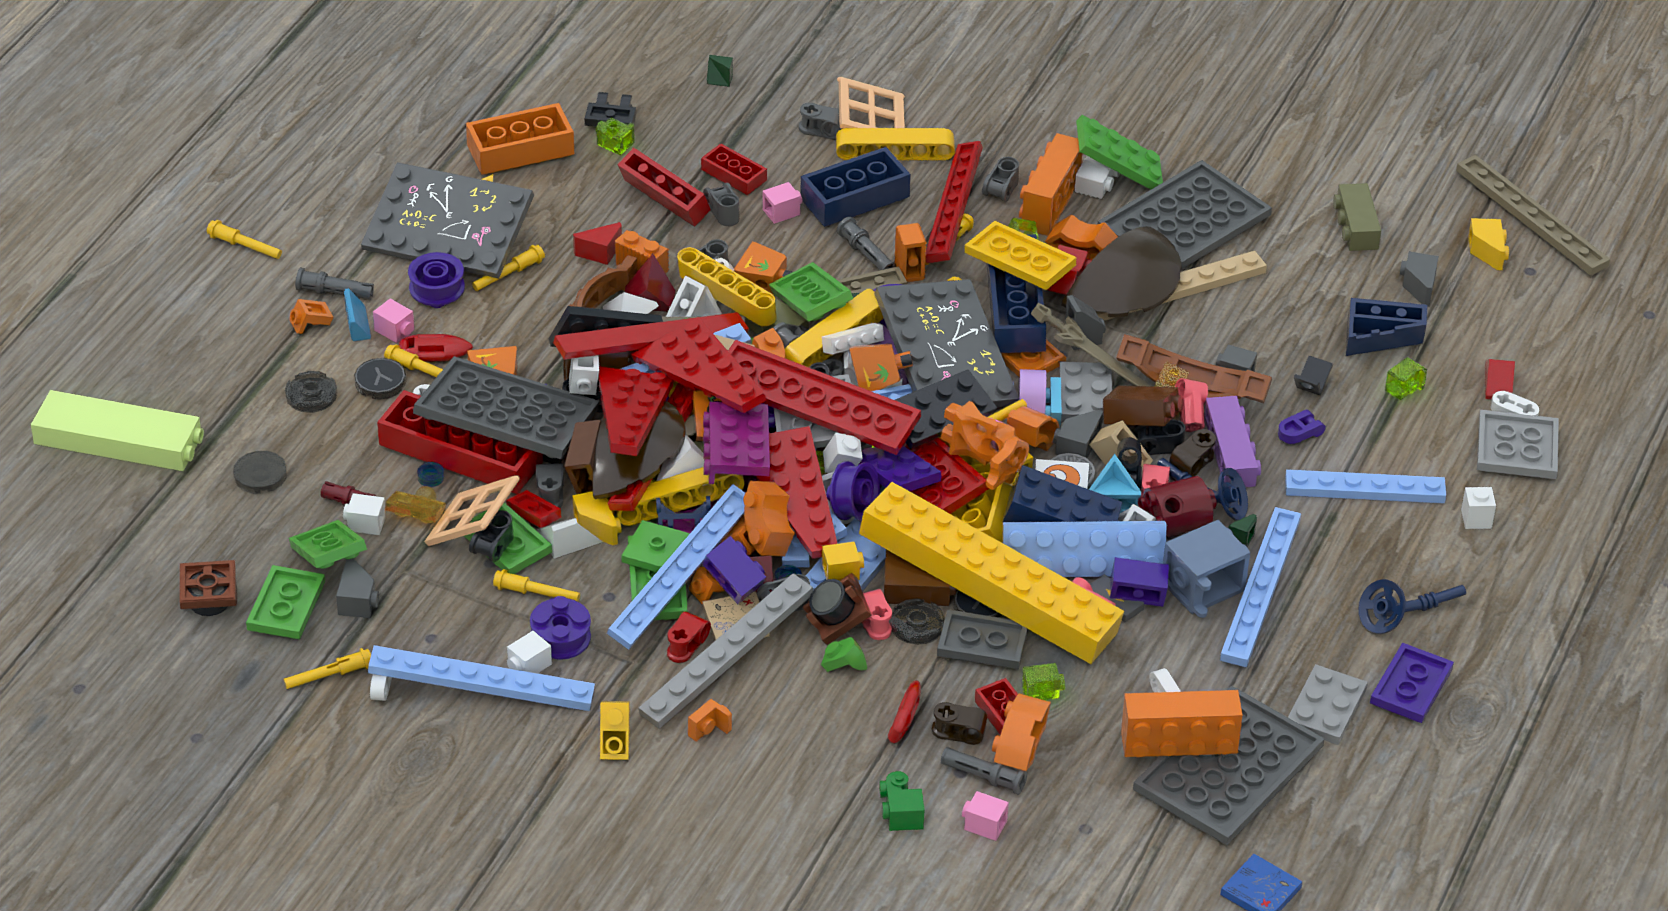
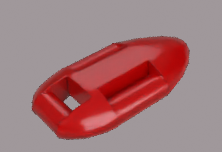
M417 334L407 336L399 341L400 349L416 354L424 362L449 361L454 356L459 358L466 355L467 350H472L473 345L467 340L449 334Z
M918 680L910 683L904 694L895 720L888 733L890 743H897L910 727L920 701L921 684Z

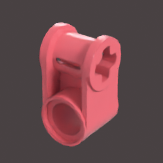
M1151 464L1143 465L1141 497H1143V492L1146 488L1168 483L1170 467Z
M881 589L865 592L863 594L872 616L864 620L862 624L871 638L875 640L887 639L892 633L889 623L892 617V609L885 600Z

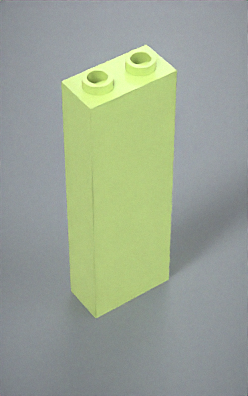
M53 390L49 391L31 423L33 441L37 445L184 471L188 462L193 460L197 444H201L204 436V430L200 426V418L197 416Z

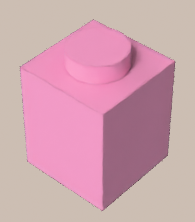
M789 182L763 190V211L774 224L800 215L802 197L800 192L795 190Z
M392 299L387 300L373 311L374 331L395 343H398L414 331L413 311Z
M976 791L972 800H967L963 807L962 817H965L964 830L996 841L1007 823L1009 802Z

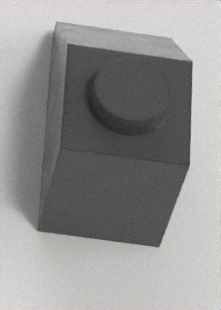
M1409 251L1407 261L1402 260L1399 275L1404 276L1403 287L1421 304L1429 307L1439 256Z
M1073 295L1067 296L1065 319L1068 316L1076 321L1086 338L1096 345L1102 344L1103 333L1106 331L1104 320L1099 318L1096 311ZM1071 346L1073 350L1080 349V348Z
M1098 409L1065 419L1061 429L1057 428L1054 433L1055 455L1072 453L1088 458L1092 450L1089 444L1102 429L1103 410Z
M353 558L346 559L336 595L338 615L371 618L373 607H378L379 591H375L374 579Z

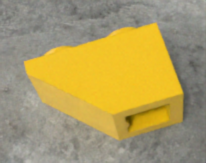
M1471 218L1468 235L1470 253L1494 269L1502 270L1504 260L1508 261L1509 246H1505L1507 232L1506 229H1502L1501 219Z
M593 491L572 495L573 515L577 519V523L601 541L612 546L618 545V533H621V523L618 517L614 518L615 511L609 509L607 503L610 499L602 498L595 500Z
M601 701L600 759L628 760L630 701Z

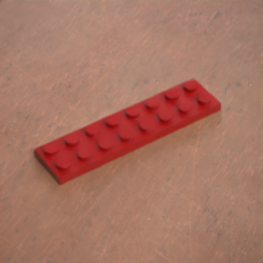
M735 340L728 350L764 392L767 401L763 402V404H768V406L835 432L855 436L861 442L892 454H898L921 418V410L738 340Z

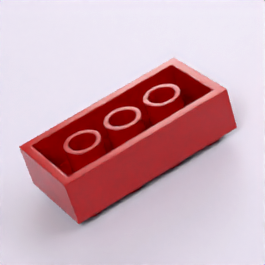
M721 143L701 158L702 171L724 183L728 182L731 187L746 195L767 181V168Z
M1006 678L975 689V703L986 712L988 720L1000 735L1006 720L1004 714L1008 701H1014L1018 695Z

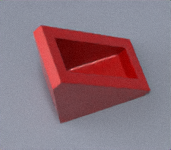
M618 222L573 234L575 256L608 265L615 255V240L622 235L621 223Z
M1495 359L1485 361V399L1492 400L1493 394L1499 391L1513 392L1515 361Z

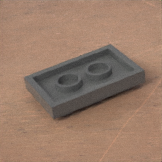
M947 610L937 648V656L1019 669L1028 629L1010 619Z

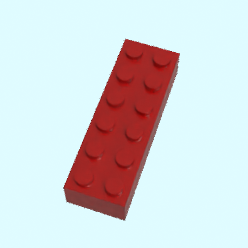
M406 390L402 391L377 421L379 445L487 484L512 476H519L518 483L511 491L517 495L535 473L536 464H542L543 462L542 453L439 421L427 420L422 416L413 414L414 404L421 396Z

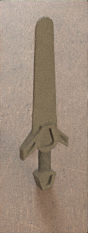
M1040 303L1031 312L1040 323L1048 322L1049 325H1052L1051 327L1056 328V330L1058 329V332L1060 331V333H1056L1053 337L1060 343L1082 349L1135 386H1150L1086 338L1076 321L1069 316L1065 319L1066 324H1064L1058 318L1056 319V317L1051 316L1050 308Z

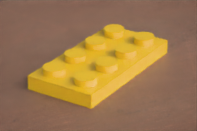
M997 221L992 222L965 244L966 254L1045 290L1076 266L1075 256Z

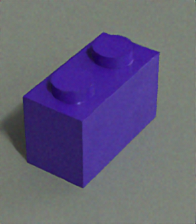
M731 536L709 552L702 563L737 605L756 591L766 579L763 567L758 562H753L747 555V550L739 541L735 542Z
M1115 557L1111 573L1110 598L1142 601L1147 605L1163 607L1168 589L1169 565Z

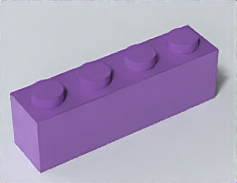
M1237 396L1206 398L1204 419L1207 430L1212 431L1216 436L1213 451L1220 473L1225 468H1233L1241 476L1245 487H1255L1257 476L1261 475L1260 460L1255 459V443L1250 442L1249 424L1244 422V407L1239 405ZM1224 476V482L1230 483L1231 479L1228 476Z

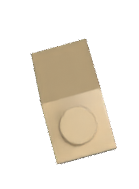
M1122 420L1102 428L1089 445L1102 462L1107 465L1114 454L1117 456V447L1122 439L1127 437L1136 439V437ZM1141 445V466L1143 471V465L1151 464L1153 459ZM1130 449L1124 451L1123 454L1125 456H1133L1136 452Z

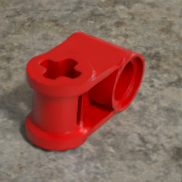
M683 612L667 633V638L670 642L667 649L669 660L676 663L688 661L698 647L706 641L711 630V622L689 612Z

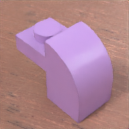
M1020 369L1018 381L1019 400L1024 399L1027 407L1045 414L1046 370Z

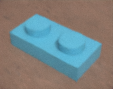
M1051 377L1050 388H1046V403H1049V405L1045 407V414L1056 419L1059 427H1061L1062 415L1061 378Z

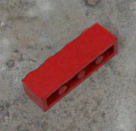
M633 148L618 163V167L626 182L695 227L711 210L704 193L637 149Z

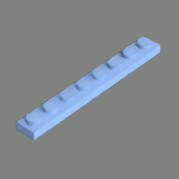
M734 484L731 485L609 627L607 631L609 636L628 650L701 566L705 556L718 546L744 515V491Z
M1275 507L1224 643L1220 661L1243 667L1248 666L1299 526L1301 513Z
M375 645L373 646L368 667V673L585 711H590L595 683Z

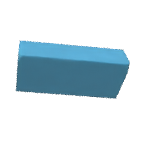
M349 288L345 289V308L351 340L371 339L365 305Z

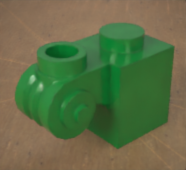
M901 771L891 772L886 777V780L879 781L880 798H886V802H882V818L888 819L889 831L924 829L925 809L922 789H908L909 778Z

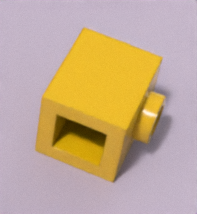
M855 542L822 546V567L826 580L836 579L840 581L850 573H853L860 580V568H864V558L862 552L857 551Z

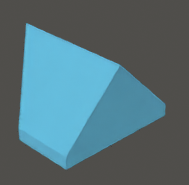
M1115 454L1089 488V490L1121 501L1120 513L1129 509L1133 504L1138 506V498L1141 497L1140 489Z

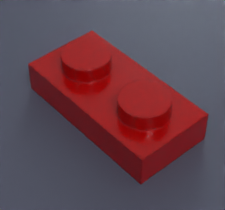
M528 490L506 500L507 505L520 517L540 528L549 526L552 522L562 518L561 508Z

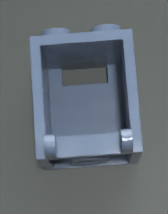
M1219 520L1165 542L1163 564L1169 565L1168 590L1191 614L1195 613L1200 618L1206 617L1208 607L1244 592L1250 559L1249 549Z

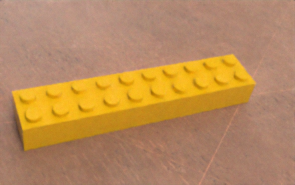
M893 482L864 510L859 530L860 535L1089 664L1095 661L1118 634L1124 614L1122 609Z

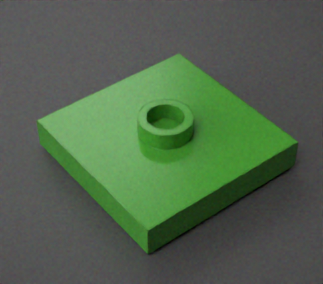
M642 520L622 554V562L658 572L690 533Z

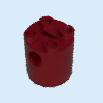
M1199 476L1146 488L1143 492V497L1138 498V507L1156 517V521L1166 522V538L1191 532L1213 522V510L1217 506L1214 492L1207 488L1203 479Z

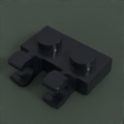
M598 92L596 103H588L584 118L585 126L620 130L633 129L636 107H632V95L622 94L619 106L609 105V102H607V92Z

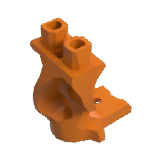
M969 401L963 406L955 403L950 404L945 409L944 418L954 422V424L946 425L941 433V439L950 444L949 454L970 456L984 466L990 462L986 486L991 490H994L1003 482L1011 484L1026 461L1029 453V444L1016 436L1014 427L983 416L973 402ZM991 441L996 442L999 451L995 450V448L991 444Z

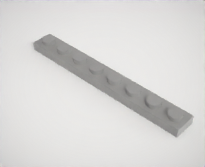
M795 574L790 575L638 708L639 714L660 729L809 599L813 592V587Z

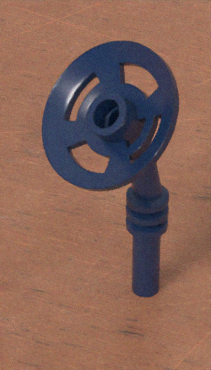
M1161 458L1157 463L1159 466L1170 467L1169 475L1176 481L1192 477L1187 472H1181L1164 458ZM1225 468L1219 475L1218 490L1212 491L1215 494L1216 503H1220L1228 516L1233 520H1240L1246 516L1248 510L1246 487L1236 470ZM1224 476H1228L1231 479L1230 483L1224 482ZM1232 508L1235 514L1231 513L1229 509Z
M1386 579L1377 580L1371 583L1361 595L1358 608L1359 617L1367 630L1377 634H1385L1399 625L1405 612L1420 609L1426 611L1427 608H1436L1439 603L1466 595V589L1464 585H1459L1438 593L1429 592V594L1426 593L1423 596H1418V599L1406 601L1405 595L1398 584ZM1384 588V591L1378 593L1374 597V599L1371 600V597L1377 590ZM1393 590L1398 594L1400 603H1397L1395 597L1392 596ZM1373 609L1375 617L1379 619L1375 625L1370 620L1368 610ZM1395 619V621L1392 624L1386 626V624L1392 622Z

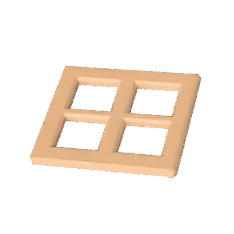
M844 77L837 78L839 82L840 128H877L875 116L894 120V128H905L903 100L905 96L903 93ZM849 88L867 92L868 104L850 100ZM875 95L892 99L894 111L876 107ZM850 109L868 113L869 125L851 121Z
M512 476L458 493L424 542L427 546H431L485 530L518 483L519 476ZM500 491L495 500L484 503L489 494ZM475 499L469 508L458 511L465 501ZM487 510L481 520L470 523L477 513ZM461 518L455 528L444 531L451 521Z

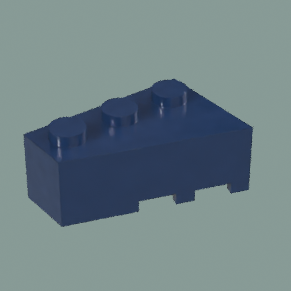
M1351 298L1347 319L1346 356L1423 344L1427 325V305Z

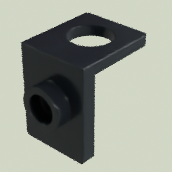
M1308 356L1301 375H1294L1296 388L1321 396L1333 364L1313 356Z

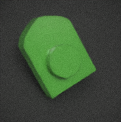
M852 637L838 642L834 641L825 649L821 665L827 672L848 664L857 670L867 669L863 650Z

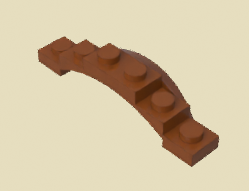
M627 255L622 264L619 263L616 269L608 267L605 272L588 280L584 288L578 291L574 303L569 306L596 308L611 295L620 290L625 291V286L637 273V257Z
M1124 334L1116 357L1117 361L1136 366L1145 376L1162 387H1175L1176 382L1180 378L1204 382L1208 386L1207 398L1237 396L1238 399L1244 397L1264 403L1272 382L1271 376L1250 370H1235L1194 360L1149 343L1147 340Z

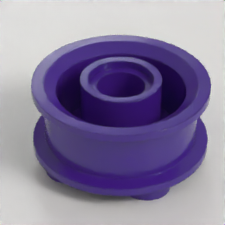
M441 252L427 253L417 257L408 268L411 296L416 301L433 308H441L456 301L461 297L465 289V283L462 278L464 274L462 262L453 255Z
M844 461L838 464L833 473L831 484L826 491L827 499L831 502L832 510L837 518L849 520L855 517L858 521H862L864 510L880 495L879 477L871 463L863 462L855 466L852 462Z
M557 596L554 599L540 603L532 611L530 616L531 631L537 633L551 645V659L573 658L584 652L590 644L591 617L589 611L581 603L564 596Z

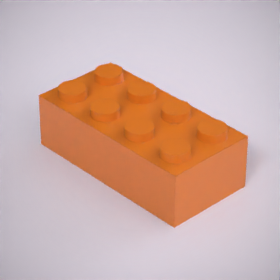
M559 103L466 123L467 146L481 175L574 155V131Z
M1056 133L1052 142L1049 141L1047 143L1044 156L1039 157L1036 170L1031 171L1028 184L1023 185L1020 193V199L1023 200L1019 211V218H1022L1021 229L1046 236L1052 231L1075 191L1076 173H1078L1083 163V153L1079 151L1078 138Z
M1238 690L1125 693L1121 727L1124 756L1238 754L1243 716Z

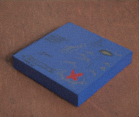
M1253 854L1221 888L1220 895L1247 911H1281L1302 888V881Z

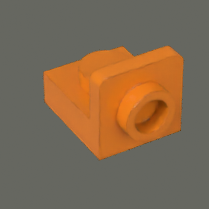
M298 299L294 309L290 312V322L297 334H303L307 323L330 325L333 320V315L327 304L321 301Z
M699 567L696 570L689 586V591L701 604H703V601L710 600L713 592L725 591L705 567Z
M712 699L708 700L688 717V736L697 742L704 735L711 733L715 726L728 734L732 730V713L724 705H720Z

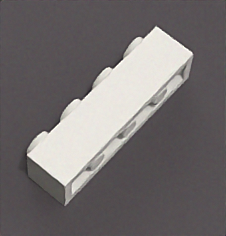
M870 323L823 336V353L837 354L850 350L852 346H863L884 341L883 325Z

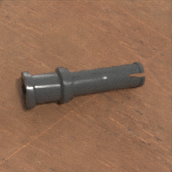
M846 217L838 224L837 233L841 237H845L853 249H859L879 270L896 267V264L869 239V233L865 229H861L853 217Z
M300 267L296 276V290L304 288L315 290L318 294L325 293L326 291L344 295L345 289L349 288L357 297L369 300L372 299L374 293L373 283L328 276L324 271L315 273L305 271V268Z
M946 747L941 756V764L989 780L992 786L997 787L1000 785L1009 788L1017 795L1022 792L1027 780V771H1018L999 763L993 764L956 751L950 747Z

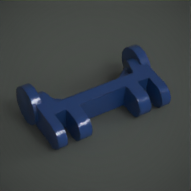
M706 496V502H703V505L695 511L687 513H674L660 502V498H656L658 525L663 526L662 520L668 519L669 528H673V519H695L696 527L700 523V518H704L711 510L710 496Z

